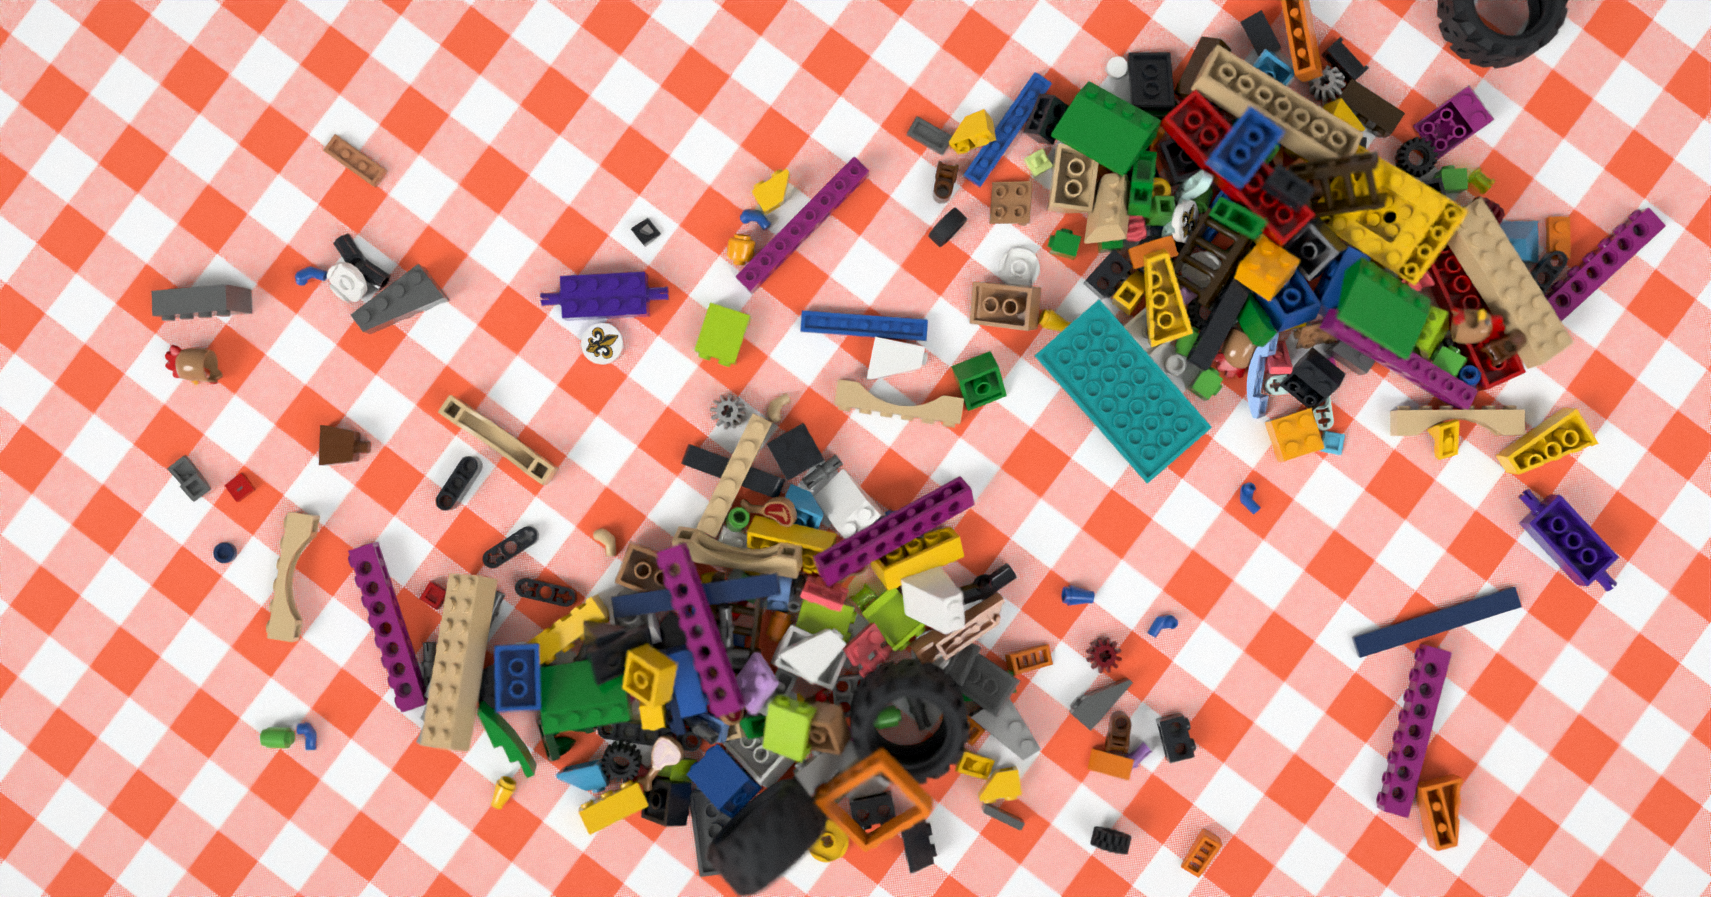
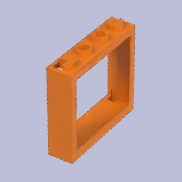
M883 748L819 787L814 801L865 853L872 848H877L884 841L894 838L904 829L911 828L914 823L921 819L929 817L933 807V798ZM882 771L915 806L867 833L834 800Z

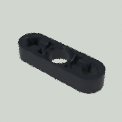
M526 526L484 553V565L488 568H497L531 547L539 540L538 530L535 527ZM526 530L528 532L534 533V535H532V541L527 539L520 543V541L516 539V536H518L519 539L525 537ZM513 541L516 544L517 549L514 553L506 551L505 546L507 542ZM502 552L506 556L505 559L503 555L498 557L496 564L489 562L490 554L497 555Z
M522 578L515 585L516 593L528 599L563 607L571 606L577 600L576 591L562 585L531 578ZM528 582L529 587L535 588L536 584H539L536 588V596H533L535 591L532 590L523 593L524 590L520 586ZM548 586L551 588L552 594L549 598L541 596L540 591L542 587ZM556 588L559 589V594H566L568 591L569 596H572V600H568L565 603L564 598L556 597L557 601H554L553 599L557 593Z

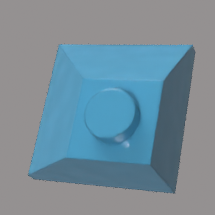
M1267 49L1252 64L1253 67L1285 86L1295 75L1294 69L1288 62Z
M1502 221L1500 227L1523 263H1538V221Z
M791 484L785 498L791 500L795 506L797 519L794 524L818 529L824 515L823 511L810 491Z
M602 759L566 766L556 774L557 779L584 791L592 790L593 793L604 791L605 787L610 784L609 775L606 776L604 774L605 770L602 771L601 768Z

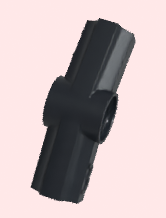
M349 233L341 235L335 240L333 244L345 262L355 266L357 261L362 260V267L358 270L363 274L368 283L379 290H382L387 285L391 275L365 258Z
M1006 563L990 575H979L973 583L958 588L962 592L963 605L978 600L984 601L1016 579L1017 576L1011 566Z

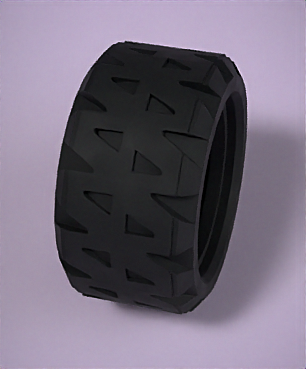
M1438 0L1437 17L1442 20L1438 26L1443 39L1453 44L1450 46V49L1462 59H1471L1470 64L1483 68L1493 66L1495 69L1509 67L1523 61L1547 45L1558 34V30L1566 19L1568 12L1566 5L1569 0H1527L1529 8L1528 23L1523 33L1519 35H1504L1487 27L1477 14L1474 0Z
M902 659L897 664L894 661H890L880 665L874 674L870 672L860 682L858 690L854 692L850 705L851 736L858 759L864 760L883 748L918 784L928 783L927 778L936 780L948 773L950 765H956L965 752L964 745L969 741L970 727L968 715L959 686L951 675H945L942 668L931 662L921 664L919 659ZM912 697L927 700L938 707L943 713V719L938 730L929 739L914 745L892 743L882 737L874 727L880 712L890 703L903 698ZM882 771L875 774V776L881 775L885 781L893 783Z
M793 778L780 780L749 802L718 832L709 844L706 856L707 861L736 895L740 897L754 896L783 877L814 847L825 831L827 815L815 804L814 799L797 780Z

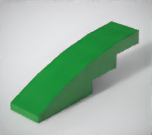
M480 702L477 714L493 748L502 746L510 763L519 761L526 778L535 776L537 764L523 740L498 712L486 702Z

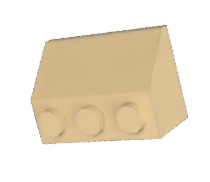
M1058 143L1055 148L1047 211L1091 213L1098 162L1066 144Z
M1117 173L1105 174L1096 184L1092 212L1088 213L1085 244L1127 239L1128 208L1131 192V182L1127 174L1124 177Z

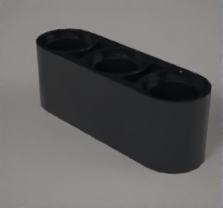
M1562 251L1546 253L1530 272L1543 294L1568 262L1567 255ZM1553 255H1556L1559 259L1556 266H1553L1550 262ZM1540 272L1545 275V281L1542 284L1537 281V276Z
M466 456L460 460L436 497V505L440 510H454L459 506L482 471L483 463L479 458ZM473 460L475 469L470 472L467 469V463ZM458 478L463 480V487L461 489L455 486ZM447 495L452 499L449 507L444 505V498Z

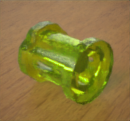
M1477 167L1467 177L1468 183H1472L1480 190V194H1485L1496 180L1494 178L1490 179L1481 171L1482 168Z
M866 583L855 596H850L862 611L865 609L864 606L873 598L876 599L878 597Z

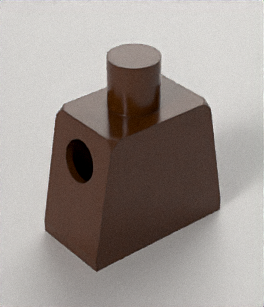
M320 425L319 465L331 466L359 462L360 453H370L371 442L360 440V432Z

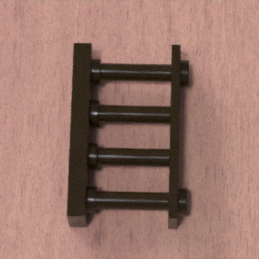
M1378 151L1289 165L1288 171L1306 183L1307 180H1320L1325 202L1312 204L1311 197H1309L1305 203L1315 214L1312 219L1363 210H1379L1386 207L1387 192L1378 194L1373 170L1378 169L1380 159ZM1351 173H1364L1369 195L1355 196ZM1339 175L1342 176L1347 198L1334 200L1328 177Z
M1209 207L1206 212H1202L1199 216L1198 225L1172 264L1177 283L1199 295L1198 302L1208 310L1253 242V239L1214 220L1209 215L1212 210ZM1208 226L1234 240L1235 244L1232 249L1225 251L1202 238ZM1196 245L1222 259L1223 263L1219 269L1214 270L1190 256ZM1185 263L1210 277L1211 282L1207 288H1202L1179 274Z
M717 571L712 576L711 582L724 581L725 572ZM768 597L756 598L755 608L730 603L709 605L717 626L719 624L718 607L721 605H731L732 613L753 616V628L735 625V630H733L734 634L751 637L750 648L734 645V648L731 650L749 651V659L754 652L761 653L759 640L764 600H767ZM704 645L703 652L708 656L711 654V650L708 646Z

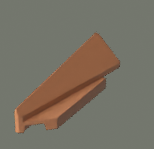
M996 593L964 612L965 628L948 634L933 629L912 641L909 646L922 664L926 662L934 663L941 655L946 661L999 625L1001 619L999 614L1002 604H1005V599L1000 593Z

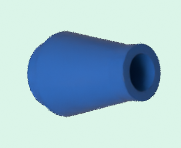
M1468 365L1459 371L1458 378L1476 389L1481 373L1478 368Z
M1072 585L1064 586L1061 594L1062 603L1067 604V606L1093 604L1094 591H1088Z

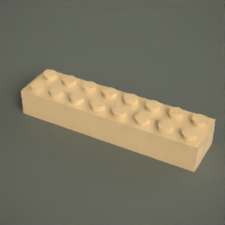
M1219 45L1206 58L1191 87V90L1194 91L1196 89L1204 98L1239 119L1249 106L1253 107L1285 131L1278 143L1310 162L1354 155L1363 137L1362 132Z
M1480 197L1463 206L1469 213L1447 244L1492 314L1503 317V323L1505 324L1504 333L1507 334L1513 330H1519L1525 334L1527 342L1518 352V355L1527 369L1543 365L1572 345L1574 341L1488 206Z
M449 573L420 745L454 751H470L498 579L478 575Z

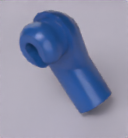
M745 209L740 215L742 223L757 222L764 231L772 224L760 210Z
M309 266L297 271L295 282L300 286H304L308 282L307 280L311 278L325 281L328 272Z
M1248 482L1244 483L1240 488V502L1252 514H1255L1261 507L1253 500V493L1256 490L1255 485Z
M1172 615L1158 616L1147 633L1156 638L1161 629H1175L1178 626V620Z
M309 722L298 723L297 734H304L305 750H316L317 734L315 729Z

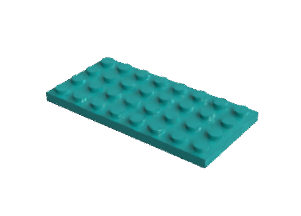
M1100 299L1094 302L1034 355L1146 484L1212 428Z

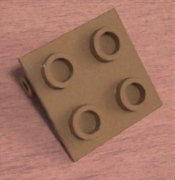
M1032 181L992 182L989 224H1019V226L1030 224Z
M1322 323L1297 328V331H1293L1294 338L1298 339L1296 349H1309L1322 343L1331 344L1338 339L1320 329L1319 327Z

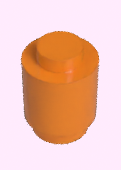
M775 610L774 615H771L766 634L769 635V640L780 642L791 625L790 614Z

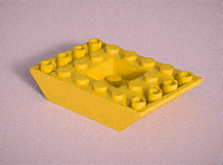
M1358 145L1355 154L1366 153L1370 151ZM1380 158L1378 169L1373 170L1378 194L1387 192L1386 207L1379 210H1363L1320 218L1339 238L1416 286L1469 211ZM1351 173L1355 196L1369 195L1364 173ZM1338 175L1330 184L1334 200L1347 198L1342 176ZM1324 196L1320 198L1318 203L1325 202ZM1389 212L1396 214V219L1392 223L1385 222V215Z

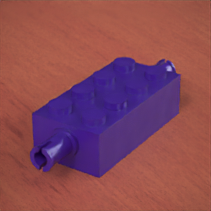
M646 272L560 276L559 292L541 293L540 298L546 300H540L541 306L560 305L562 319L565 321L650 317V300H669L668 286L649 288Z
M1530 489L1524 490L1522 492L1524 495L1520 494L1518 498L1531 511L1519 524L1576 585L1588 587L1596 580L1606 592L1614 589L1611 585L1616 587L1617 582L1605 570L1619 558L1617 554L1560 494H1549L1540 502Z

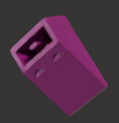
M1468 85L1413 125V127L1421 137L1426 138L1425 142L1429 140L1432 142L1430 144L1431 147L1435 145L1434 153L1438 152L1437 159H1439L1495 118L1472 87Z

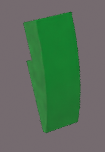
M1145 151L1134 164L1128 215L1150 216L1157 152Z
M1221 196L1209 213L1216 221L1253 240L1258 238L1268 222Z
M1250 292L1237 319L1251 343L1263 348L1277 334V331L1269 322L1271 318Z

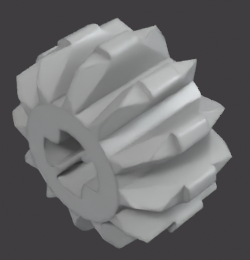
M1327 65L1325 70H1322V77L1308 81V85L1311 87L1309 89L1310 94L1314 95L1315 100L1319 101L1322 99L1325 103H1327L1329 98L1335 101V95H1341L1343 93L1341 88H1344L1346 85L1343 81L1345 78L1343 73H1339L1338 68L1334 67L1331 69Z
M732 394L728 395L727 401L724 395H720L722 402L719 403L717 400H714L713 403L718 407L710 408V411L717 412V414L711 416V419L716 420L720 418L716 426L719 427L724 422L725 430L728 429L729 423L735 429L736 424L734 421L740 424L743 423L738 418L739 415L746 416V412L739 411L745 407V404L737 406L740 398L736 397L732 402ZM729 406L730 409L733 408L734 410L731 412V417L723 415V412L726 411L725 407Z

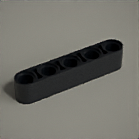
M1237 271L1232 273L1186 358L1187 362L1203 371H1207L1213 363L1251 291L1250 288L1234 278Z
M688 444L681 464L721 478L730 459ZM750 467L741 486L775 498L779 497L785 479Z
M634 720L611 724L614 729L613 733H607L604 730V725L597 728L599 736L603 739L623 740V742L630 741V743L654 746L660 737L672 732L671 727L665 725V727L658 730H653L656 734L655 739H648L645 735L647 729L643 730L642 722ZM626 726H631L634 729V736L626 735L624 730ZM686 728L687 734L677 736V741L681 744L684 751H696L701 746L703 738L696 736L691 729ZM690 735L697 737L698 744L690 745L687 737Z

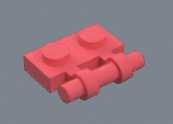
M809 575L800 598L825 606L830 610L841 612L849 589L842 587V584L837 582L828 586L821 579V576L814 577Z
M869 623L842 648L853 666L862 665L863 668L859 671V674L863 678L870 672L873 673L876 670V666L881 662H885L893 651L889 645H886L883 649L880 646L885 641V638L875 623ZM873 652L875 657L869 660L867 656Z

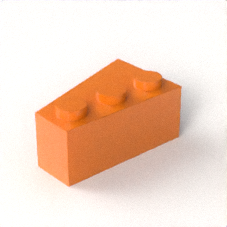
M1455 774L1418 782L1415 791L1427 844L1435 851L1458 847L1460 825L1458 816L1459 805H1461L1460 789L1463 784V778Z

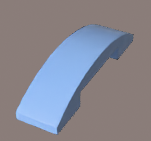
M1279 333L1263 348L1258 346L1250 362L1247 376V399L1250 412L1255 419L1266 415L1269 395L1261 394L1266 359L1268 356L1276 354Z

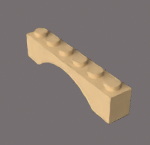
M838 379L834 405L838 406V410L850 412L851 408L859 409L861 414L871 415L872 411L880 412L881 417L892 418L893 415H900L901 420L913 421L914 418L922 419L921 423L934 424V421L943 422L942 426L955 428V424L959 425L961 423L964 398L943 395L923 405L898 406L876 398L859 382Z
M449 395L438 411L439 414L503 455L541 485H548L559 467L456 396Z
M1516 405L1503 406V410H1496L1495 406H1482V410H1474V406H1470L1468 410H1453V406H1440V410H1432V406H1418V410H1411V406H1397V410L1390 411V436H1418L1427 428L1450 419L1476 423L1488 429L1495 436L1525 435V409H1517Z
M755 413L752 414L696 529L714 538L717 537L773 422Z
M288 512V515L284 518L283 526L285 533L280 541L281 557L278 558L276 564L278 575L273 583L274 599L271 600L269 606L271 616L266 624L267 639L286 642L300 640L303 619L294 601L292 588L293 574L301 553L317 537L320 515Z
M682 526L678 527L672 539L673 546L686 542L693 562L764 574L778 573V576L795 579L798 578L803 565L801 545L781 542L763 549H743L721 543L698 529Z

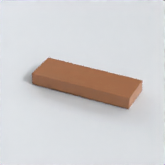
M334 134L323 149L325 153L375 188L388 172L336 134Z

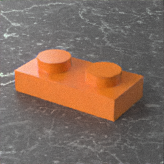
M1570 217L1546 218V253L1562 251L1567 255L1568 259H1571ZM1556 255L1551 257V260H1559Z

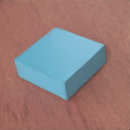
M1322 431L1321 438L1325 449L1319 450V452L1342 455L1345 434Z

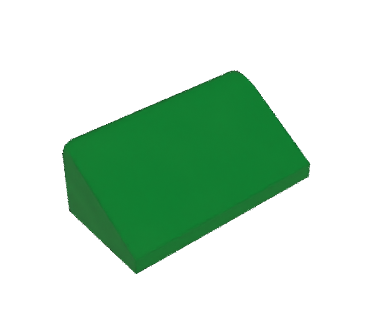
M767 716L747 717L739 722L748 740L764 737Z

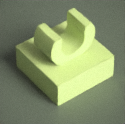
M1043 148L1024 158V162L1034 178L1053 167Z

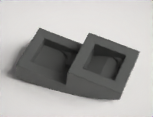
M186 454L167 468L181 484L179 487L193 502L211 489L206 479Z
M728 649L727 656L734 673L739 674L748 662L749 651Z

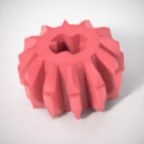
M1129 215L1126 240L1128 242H1137L1145 239L1147 230L1144 217Z

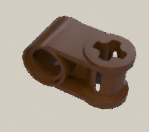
M938 161L933 189V199L937 203L944 204L950 200L957 178L958 164L952 166ZM944 188L948 191V194L940 196L937 190Z
M1513 330L1491 340L1480 349L1482 352H1486L1492 361L1491 365L1494 367L1517 354L1526 344L1527 338L1523 332Z
M1115 711L1110 716L1105 739V751L1117 750L1123 751V754H1127L1129 751L1132 723L1130 718L1122 711ZM1118 718H1125L1123 726L1117 727L1115 725Z

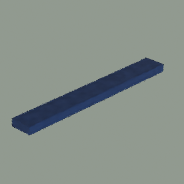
M778 573L702 584L709 605L781 595ZM682 586L681 592L687 594L688 587ZM668 589L613 596L611 600L614 618L675 610L671 602L672 594Z
M1509 587L1353 636L1352 640L1358 657L1362 658L1512 611L1522 606L1516 587Z

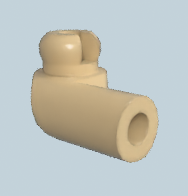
M787 393L770 402L767 416L771 422H779L781 420V407L791 402Z
M603 528L595 530L593 537L596 541L599 540L605 545L606 556H617L615 536Z

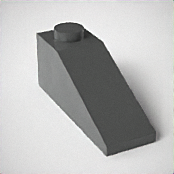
M1124 678L1082 695L1081 698L1077 697L1070 704L1071 709L1069 712L1091 731L1133 682L1128 678Z

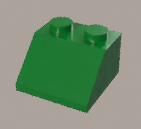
M991 351L951 366L961 396L964 398L967 411L1007 396L999 366Z

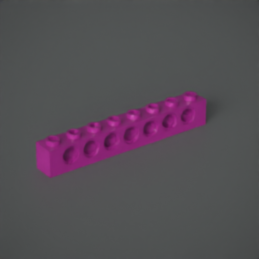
M854 156L735 276L737 281L753 294L869 177V170Z
M1649 207L1632 212L1628 216L1630 220L1625 224L1621 223L1613 230L1614 234L1610 238L1606 237L1597 244L1599 248L1596 251L1586 254L1579 266L1575 265L1566 273L1568 276L1564 280H1558L1551 286L1552 291L1544 294L1561 322L1666 227ZM1634 227L1637 228V230H1638V235H1636V234L1634 233V231H1633V228H1634ZM1618 241L1622 243V249L1619 248ZM1603 255L1607 257V263H1604ZM1587 269L1592 272L1591 278L1587 275ZM1572 283L1576 285V292L1571 288ZM1556 297H1559L1561 300L1560 306L1556 304Z
M1338 309L1328 310L1319 327L1320 329L1448 405L1453 406V408L1466 410L1470 408L1478 390L1414 352H1411L1407 360L1401 358L1336 318Z
M959 476L815 555L813 558L819 575L830 586L975 505L972 488Z
M379 542L349 550L348 562L354 568L356 574L354 577L355 583L361 589L363 595L361 596V601L369 613L368 623L374 629L376 635L374 641L377 648L381 650V662L383 667L387 668L389 674L388 684L394 690L396 696L394 697L395 705L400 709L401 713L426 705L428 698L424 694L427 688L423 685L424 679ZM367 561L372 566V569L369 573L366 572L364 569V565ZM373 582L378 584V591L376 593L371 590ZM379 602L385 605L383 613L378 611L377 605ZM386 622L391 624L392 630L390 633L384 630ZM392 642L398 645L397 653L391 650ZM399 662L405 666L404 673H400L397 669ZM405 683H409L411 685V693L405 692Z
M681 543L657 552V564L661 570L663 569L665 586L672 594L671 602L673 608L678 611L680 616L679 625L685 631L688 638L686 640L687 647L693 652L695 658L694 666L697 672L701 674V685L704 692L708 693L711 712L715 713L716 718L742 709L746 705L687 543ZM675 563L681 568L679 574H676L673 570ZM682 583L688 587L687 594L681 592ZM689 604H692L696 609L694 615L688 611ZM696 625H700L703 628L702 635L696 633ZM704 645L710 648V656L704 654ZM711 666L717 668L718 676H713L711 674ZM718 687L724 688L726 692L725 697L718 694Z
M1420 644L1419 648L1415 651L1414 659L1416 661L1414 668L1409 673V687L1403 695L1404 706L1398 714V729L1394 731L1392 737L1394 742L1393 748L1387 756L1388 767L1382 775L1383 785L1381 792L1376 797L1377 808L1384 812L1409 818L1452 652ZM1431 663L1432 669L1429 673H1426L1425 666ZM1425 683L1426 691L1421 694L1420 686ZM1420 704L1421 711L1418 714H1415L1414 708L1416 705ZM1415 725L1416 730L1412 735H1410L1409 728L1410 726ZM1409 745L1410 752L1404 755L1403 750ZM1404 766L1405 772L1399 776L1398 769ZM1395 787H1399V793L1397 796L1392 795V791Z

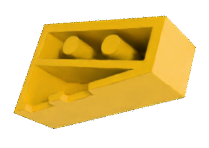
M628 780L620 785V789L612 791V789L601 794L600 798L594 801L591 799L580 805L578 813L589 836L649 806L637 781L632 782V780Z

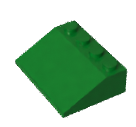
M1088 81L1077 93L1051 136L1124 177L1156 139L1161 120Z
M1361 257L1344 271L1336 318L1407 360L1429 316L1431 300L1377 267L1374 263Z
M588 660L541 667L540 697L544 735L625 722L634 718L630 693L622 689L624 674L597 686L594 682L591 665Z

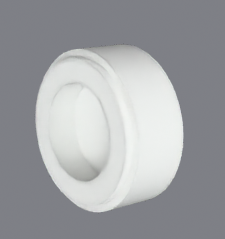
M1118 56L1111 58L1106 65V73L1113 79L1122 78L1128 69L1126 60Z
M1180 354L1170 355L1165 360V370L1171 375L1183 373L1187 367L1186 359Z

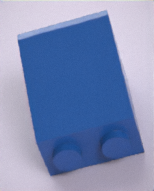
M719 744L710 747L706 751L705 756L700 761L695 762L687 773L688 777L713 805L730 818H733L762 789L750 774Z

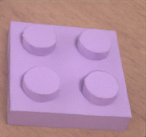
M757 652L753 653L736 677L744 703L750 714H757L779 684L761 653Z

